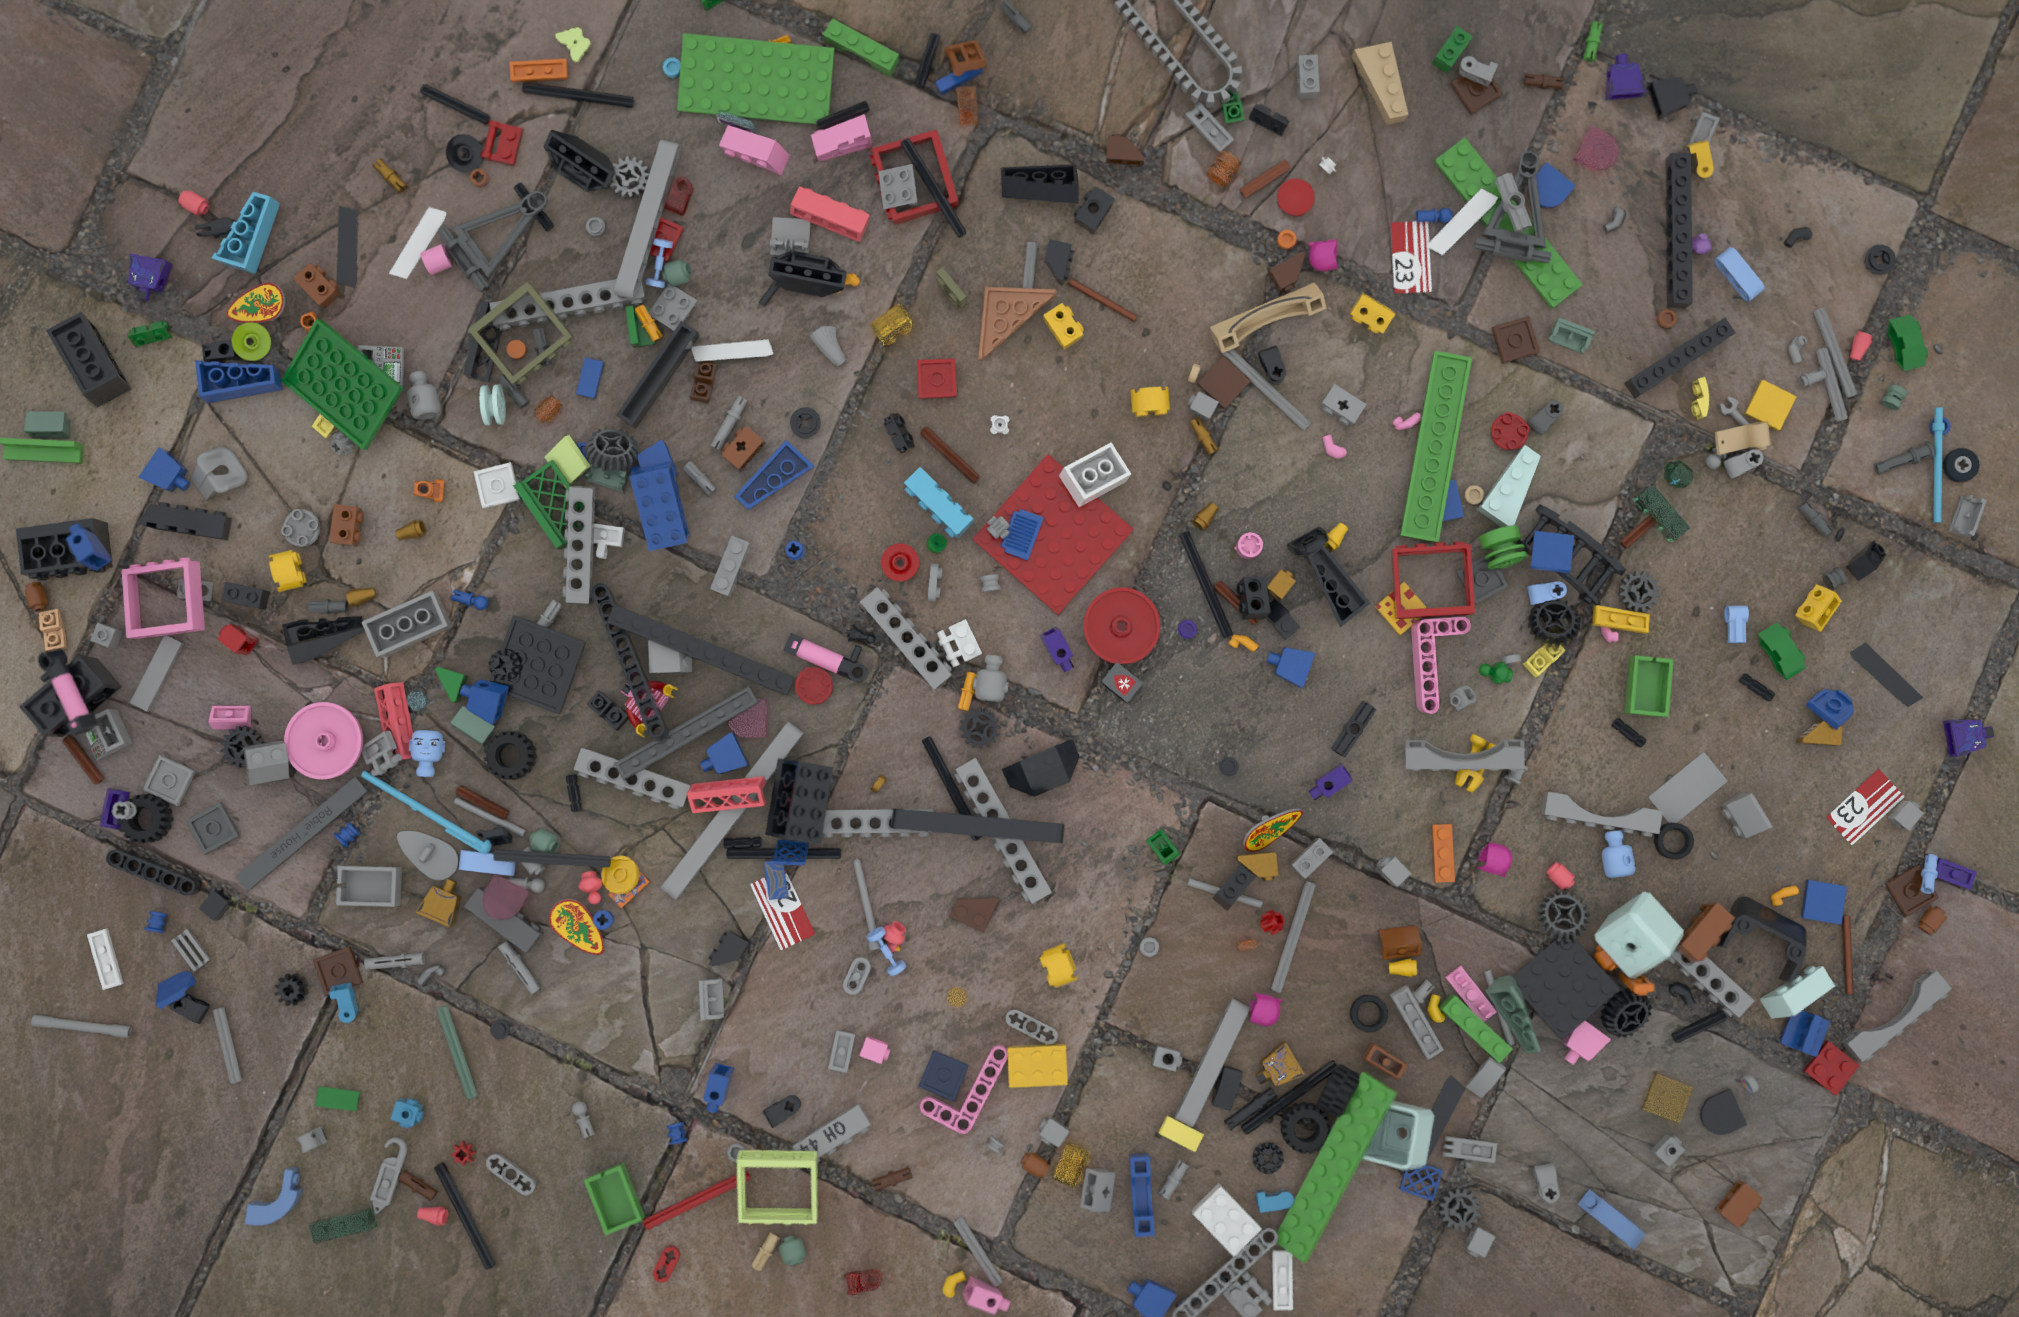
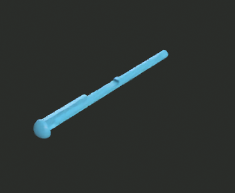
M366 770L361 774V777L409 805L413 810L420 811L425 816L447 828L445 830L447 833L480 853L486 854L491 850L492 845L489 840L485 842L381 779L374 777Z

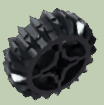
M1560 599L1556 601L1549 600L1548 602L1535 604V608L1531 609V614L1528 616V621H1530L1528 622V628H1531L1530 635L1536 634L1534 637L1535 641L1541 639V645L1546 642L1549 648L1552 644H1555V647L1558 648L1560 643L1565 647L1568 642H1573L1574 637H1577L1578 630L1581 627L1579 624L1581 618L1577 617L1578 611H1573L1574 605L1567 606V600L1564 603L1560 602ZM1540 616L1543 618V621L1545 622L1544 628L1541 626L1539 622ZM1564 618L1568 620L1569 629L1565 627Z
M1628 987L1624 991L1620 989L1619 993H1613L1614 996L1611 999L1608 998V1002L1603 1004L1605 1008L1601 1010L1602 1015L1600 1019L1602 1020L1603 1027L1610 1034L1618 1038L1621 1036L1626 1038L1628 1035L1633 1036L1635 1031L1639 1033V1029L1644 1027L1643 1024L1649 1021L1647 1017L1651 1016L1650 1010L1652 1007L1646 995H1636Z

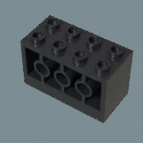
M82 312L46 330L83 396L97 408L132 390L96 326Z
M89 518L16 528L21 575L29 576V579L43 581L49 580V576L65 578L68 577V574L75 573V575H86L87 571L101 573L106 572L107 568H113L112 560L97 571L79 563L67 542V538L72 535L69 528L75 524H80L82 528L97 536L111 556L108 523Z
M79 655L67 665L89 713L96 710L122 687L98 658ZM51 680L19 706L43 736L64 737L70 732L67 727V723L70 722Z
M778 758L765 835L786 840L821 844L833 767Z

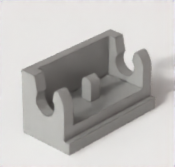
M1973 495L1960 496L1948 532L1964 538L1974 536L1987 500L1983 498L1974 499Z
M701 979L699 981L701 1020L724 1018L723 979Z

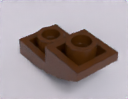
M698 361L690 400L709 404L717 370L716 363Z

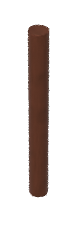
M1072 278L1068 285L1135 322L1136 314Z
M1843 916L1845 994H1854L1850 916Z

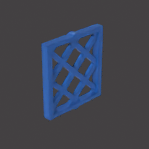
M777 840L773 864L805 865L809 843ZM794 846L795 849L791 851L789 848ZM784 850L788 851V853L782 854L781 852ZM798 850H799L800 852H802V853H800V854H798V855L794 853V852H796V851H798ZM790 854L794 856L790 859L787 857Z
M1424 1165L1408 1174V1169H1406L1403 1173L1399 1190L1433 1201L1443 1170ZM1427 1168L1432 1169V1170H1435V1171L1432 1172V1173H1429V1171H1428ZM1425 1169L1427 1175L1421 1178L1419 1171ZM1438 1173L1437 1181L1434 1182L1431 1176ZM1417 1174L1419 1180L1412 1182L1410 1176ZM1408 1178L1411 1184L1404 1187L1405 1179ZM1430 1178L1432 1184L1425 1186L1423 1180ZM1421 1182L1423 1189L1417 1191L1414 1185ZM1434 1186L1433 1194L1430 1195L1427 1189ZM1410 1187H1413V1189H1414L1415 1192L1410 1191V1190H1407V1189L1410 1188ZM1425 1191L1428 1196L1419 1193Z

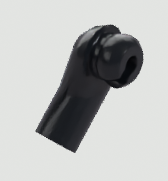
M1808 227L1793 229L1784 241V245L1792 248L1797 239L1809 240L1813 233Z

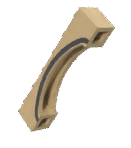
M1312 283L1213 325L1210 329L1214 343L1221 353L1238 347L1239 342L1247 335L1266 324L1295 315L1308 314L1311 316L1327 308L1324 295L1318 286Z

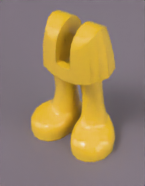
M1472 734L1470 737V742L1472 743L1470 753L1480 752L1485 745V750L1496 746L1492 743H1487L1485 739L1475 734ZM1469 769L1458 770L1455 785L1462 787L1467 777L1471 776L1466 790L1473 793L1483 782L1484 778L1482 775L1485 769L1478 771Z

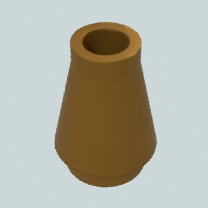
M1210 502L1193 516V525L1201 531L1208 529L1219 508Z
M413 520L405 526L396 529L395 534L398 540L422 538L426 534V528L422 520Z
M373 587L350 589L349 592H346L350 607L355 606L356 608L376 598Z

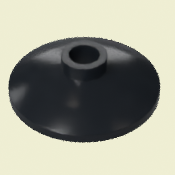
M459 134L451 138L447 143L446 158L455 170L469 173L481 165L483 158L480 155L483 149L474 137L467 134ZM460 151L465 153L464 158L460 156Z

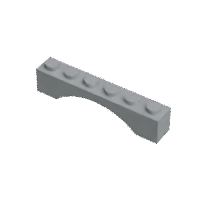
M1406 740V769H1411L1412 771H1419L1421 769H1430L1432 771H1439L1441 769H1450L1452 771L1460 769L1472 771L1489 769L1491 771L1509 769L1517 771L1524 769V740H1503L1492 748L1468 754L1448 752L1433 746L1426 740Z
M1544 792L1540 814L1546 815L1548 820L1557 821L1559 817L1564 818L1566 823L1576 824L1577 821H1582L1584 826L1595 827L1596 824L1603 825V829L1615 830V827L1622 828V832L1633 834L1635 830L1641 831L1643 836L1653 837V834L1660 833L1663 811L1637 808L1621 816L1603 817L1582 809L1568 795Z
M1929 969L1915 980L1909 1001L1895 1018L1876 1028L1854 1030L1841 1043L1855 1060L1866 1062L1874 1056L1873 1053L1878 1049L1885 1048L1891 1038L1901 1035L1907 1025L1914 1024L1919 1019V1015L1930 1011L1935 1002L1948 996L1947 992L1952 988L1937 970Z

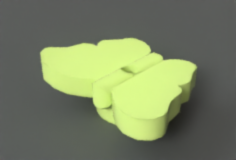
M578 27L556 33V39L571 50L572 60L578 63L585 52L588 51L591 45L590 40L583 37V32Z

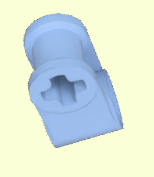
M1562 582L1527 586L1531 605L1560 599L1567 592V588ZM1555 587L1559 588L1560 592L1553 593L1552 589H1555Z

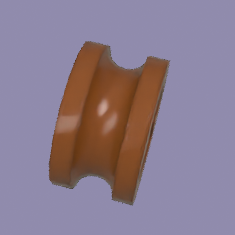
M475 169L470 174V180L474 186L482 188L488 184L489 177L484 170ZM478 174L484 177L483 180L481 179V182L475 179V177H478Z

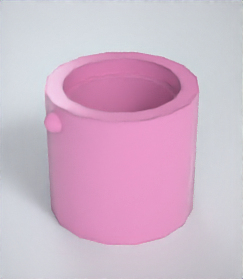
M443 244L420 253L423 263L431 276L453 266Z
M1246 533L1237 541L1235 550L1240 557L1249 560L1253 559L1263 548L1262 539L1255 533Z

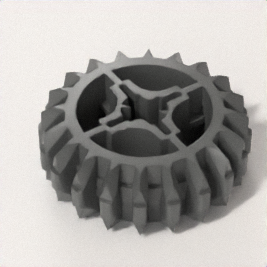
M607 427L604 430L598 429L587 440L586 456L590 464H594L595 468L601 467L602 472L609 470L611 473L612 470H615L618 473L620 469L626 471V468H631L637 459V441L634 440V436H629L628 431L623 432L622 429L615 430L614 427L612 429Z
M1558 890L1557 895L1551 892L1550 897L1544 896V901L1539 903L1541 908L1537 909V913L1540 914L1537 916V920L1543 921L1539 924V927H1545L1544 934L1551 933L1550 939L1557 936L1558 942L1561 941L1562 937H1564L1565 942H1568L1570 937L1572 940H1576L1577 935L1581 937L1583 931H1586L1588 928L1586 924L1590 922V919L1587 918L1590 912L1584 911L1588 905H1581L1583 898L1577 900L1576 893L1569 896V890H1566L1564 895L1561 890ZM1559 902L1567 903L1569 906L1563 907ZM1549 907L1553 910L1552 913L1555 916L1552 922L1548 917ZM1574 910H1576L1578 914V925L1574 922L1575 919L1572 917V912ZM1568 912L1566 918L1564 917V919H1559L1561 914H1566ZM1564 925L1570 929L1564 930L1558 928L1557 926Z

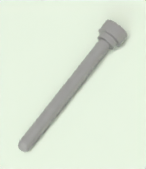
M856 858L853 860V865L870 933L876 929L861 861ZM878 940L868 943L870 951L879 949L881 946Z

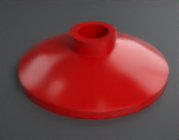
M903 543L893 544L884 551L881 558V567L884 574L891 580L898 582L906 581L916 574L919 568V557L911 546ZM903 560L904 565L901 567L897 566V561Z

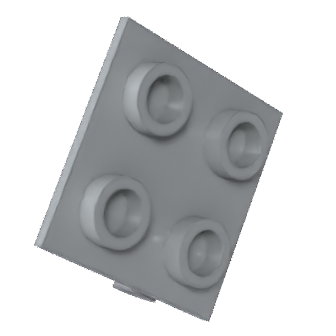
M913 164L879 171L884 210L908 204L909 206L917 205L918 198Z
M773 217L770 255H781L790 251L809 254L811 222L796 218Z
M668 283L648 313L674 332L681 321H686V317L690 316L689 313L693 307H696L697 300Z

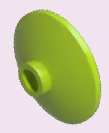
M253 322L244 323L234 331L232 347L235 353L242 359L256 361L263 358L269 352L271 338L268 331L260 324ZM248 338L252 339L251 345H248L246 342Z

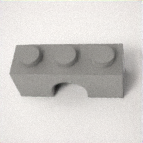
M731 536L710 589L731 598L738 581L739 570L743 562L745 563L752 546L749 542Z

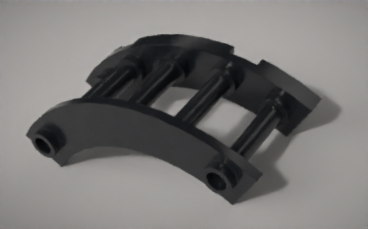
M1539 504L1536 508V512L1540 516L1539 522L1524 541L1519 540L1515 544H1524L1525 549L1520 552H1526L1532 556L1533 547L1530 545L1534 539V532L1541 531L1549 523L1557 527L1556 533L1574 535L1575 545L1573 546L1572 560L1581 548L1588 549L1592 553V558L1576 578L1570 573H1556L1582 596L1581 599L1585 603L1600 605L1601 603L1595 597V594L1611 574L1616 573L1622 576L1626 569L1614 556L1610 558L1605 554L1606 548L1570 521L1568 523L1558 519L1560 516L1558 513ZM1598 561L1602 562L1605 570L1588 590L1582 582Z

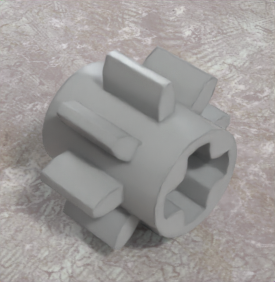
M337 432L332 435L334 440L330 441V446L336 454L342 456L353 452L352 447L355 443L345 434Z
M993 516L988 521L990 526L987 530L995 539L999 536L1004 539L1009 534L1007 529L1010 525L1002 516L999 518Z

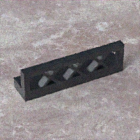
M481 300L476 322L491 311L489 302ZM492 322L480 334L497 354L502 331H500V328L497 329ZM493 327L496 331V336L488 341L485 336L486 331ZM472 336L463 374L468 378L490 382L494 361L490 357L483 358L481 355L483 348ZM483 364L487 368L486 377L476 375L477 368Z

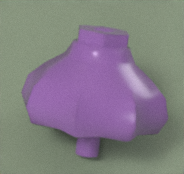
M1706 234L1695 235L1692 238V251L1695 254L1704 255L1706 252L1711 251V241L1707 239L1708 236Z

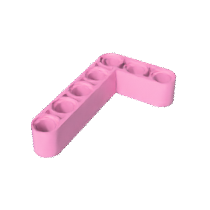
M1466 617L1416 620L1411 626L1416 706L1421 713L1432 714L1439 709L1435 636L1467 633L1471 628V623ZM1458 621L1462 623L1461 630L1457 629L1456 625ZM1440 622L1444 625V629L1441 632L1438 629ZM1422 623L1425 625L1424 633H1421L1420 631V625ZM1422 643H1425L1427 646L1425 652L1421 650ZM1424 662L1428 664L1426 671L1422 668ZM1426 681H1428L1429 683V689L1427 691L1424 689V683ZM1427 700H1429L1431 703V706L1428 710L1425 708V703Z
M1001 1044L993 1046L960 1110L933 1096H926L921 1100V1112L959 1133L965 1134L969 1132L1007 1060L1008 1051L1006 1047ZM1001 1049L1005 1055L1003 1058L997 1059L994 1057V1051ZM987 1067L995 1068L996 1073L993 1076H987L985 1074ZM984 1084L987 1090L985 1093L980 1094L976 1091V1086ZM926 1101H932L934 1108L926 1110L923 1104ZM969 1102H976L978 1108L975 1111H970L967 1108ZM949 1110L952 1116L949 1119H943L941 1112ZM966 1119L969 1125L966 1128H961L958 1125V1121Z

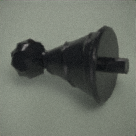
M855 624L852 625L851 631L846 629L845 633L850 634L848 642L866 640L867 643L872 644L876 641V637L873 634L866 635Z

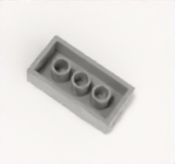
M430 591L361 622L376 657L382 659L453 628L440 596L435 591Z

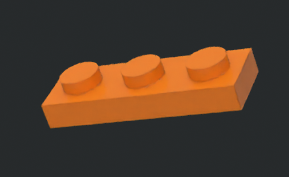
M567 59L509 62L510 81L512 83L568 79Z
M1452 824L1431 825L1434 882H1455Z
M1622 970L1618 971V979L1636 995H1647L1648 992H1654V984L1643 974L1634 979L1627 977Z

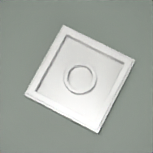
M511 462L473 471L483 509L521 500L520 495L513 487L517 482Z

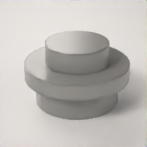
M598 217L590 218L586 223V230L592 236H600L605 231V223Z

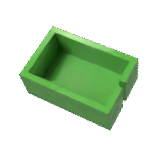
M1636 655L1629 657L1624 714L1659 718L1669 717L1674 659Z
M624 1162L610 1167L606 1171L603 1170L588 1176L584 1180L605 1236L640 1222L645 1218L644 1211Z

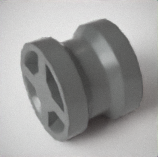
M1839 567L1834 568L1830 573L1826 572L1822 575L1825 585L1832 591L1837 589L1838 585L1847 583V578Z

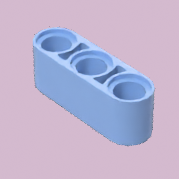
M1729 247L1714 259L1718 269L1744 300L1751 301L1765 289L1762 281L1734 248Z
M461 850L459 870L514 876L516 862L494 861L493 853L482 854L478 851Z

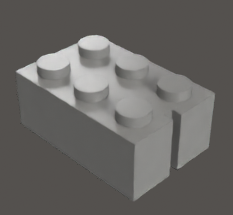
M338 866L337 884H347L346 887H337L336 905L401 906L402 867Z

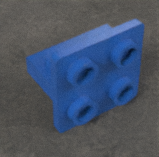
M1802 1010L1795 1016L1788 1018L1780 1043L1817 1057L1830 1021Z

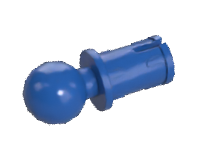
M1436 208L1433 210L1416 211L1417 223H1437V219L1447 223L1453 217V213L1449 208H1442L1439 212H1437Z
M454 589L453 593L455 595L452 594L451 597L452 601L467 604L468 607H471L473 604L478 610H484L489 605L487 597L481 595L475 597L473 592L469 594Z

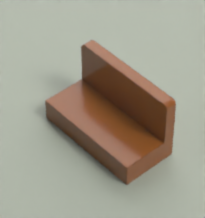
M1417 926L1379 930L1383 960L1421 955L1422 941Z

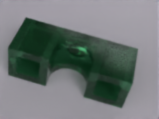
M1653 484L1646 487L1633 498V501L1644 514L1649 513L1655 518L1659 524L1657 529L1669 543L1676 541L1690 529L1688 524Z
M370 1207L339 1217L332 1216L319 1219L309 1224L313 1244L372 1230L377 1226L374 1209Z

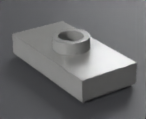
M1702 111L1687 145L1707 140L1710 143L1720 118Z

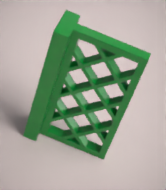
M551 460L522 482L519 481L513 485V487L556 549H563L568 543V540H565L562 534L563 525L568 526V523H564L567 507L566 492L565 495L555 493L557 483L564 484L566 491L569 490L571 485L554 460ZM550 467H553L555 470L554 480L545 478L546 470ZM533 479L541 480L539 491L532 490L528 483ZM544 480L554 482L552 493L542 492ZM542 494L551 495L550 506L542 505ZM555 496L564 497L563 509L553 507ZM577 501L576 509L579 511L581 508L583 511L585 508L583 502ZM553 509L562 511L560 522L553 521L551 518ZM577 521L575 522V528L578 527L580 528L579 530L584 529V526L577 525Z

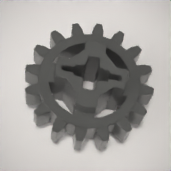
M1634 571L1633 575L1631 573L1626 575L1628 579L1623 578L1621 580L1624 585L1618 586L1622 590V593H1619L1618 596H1623L1621 603H1627L1626 609L1633 607L1634 612H1637L1638 609H1640V612H1645L1646 608L1648 610L1653 608L1651 604H1658L1655 598L1661 597V594L1657 593V590H1660L1661 587H1656L1658 579L1653 581V574L1646 576V571H1642L1641 574H1639V571ZM1638 579L1635 585H1629L1633 580ZM1640 588V591H1642V594L1639 595V592L1636 591V589ZM1644 598H1650L1646 603L1641 604Z
M1455 1187L1453 1193L1447 1190L1449 1195H1442L1444 1202L1438 1203L1442 1206V1209H1439L1438 1212L1444 1214L1441 1220L1447 1221L1446 1225L1448 1227L1453 1224L1455 1231H1457L1458 1227L1465 1231V1226L1471 1229L1472 1222L1478 1223L1475 1217L1481 1216L1477 1209L1482 1207L1480 1204H1476L1479 1199L1473 1197L1474 1193L1472 1191L1467 1193L1466 1188H1462L1460 1192ZM1462 1197L1468 1198L1471 1203H1464ZM1459 1205L1464 1208L1460 1210L1461 1213L1456 1211V1209H1459ZM1449 1215H1455L1457 1221L1452 1220Z

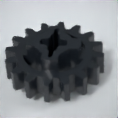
M978 707V712H974L971 709L970 716L966 713L964 714L967 719L960 721L964 724V727H960L959 730L964 731L961 738L967 737L966 744L972 742V748L978 744L979 748L982 749L983 744L990 747V741L996 742L994 736H1000L996 730L1001 729V726H996L999 718L993 719L994 712L989 715L987 708L984 712H981V708ZM978 715L986 716L990 720L982 721ZM972 719L974 722L973 726L967 730L968 722ZM977 723L981 725L989 724L985 726L984 732L981 734L979 731H974L977 728ZM993 726V732L988 738L986 734L988 728ZM970 736H980L982 741H976Z
M237 726L236 731L230 729V735L223 736L226 742H221L220 744L224 745L225 748L220 751L226 753L223 759H230V765L236 763V767L241 768L242 764L243 767H246L244 752L242 748L236 745L242 744L247 747L253 746V743L258 745L264 744V742L259 741L262 737L261 734L255 735L256 729L249 731L248 726H244L243 729L241 726Z

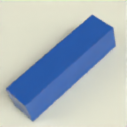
M983 69L965 71L960 76H955L954 73H951L936 81V87L942 96L981 75Z

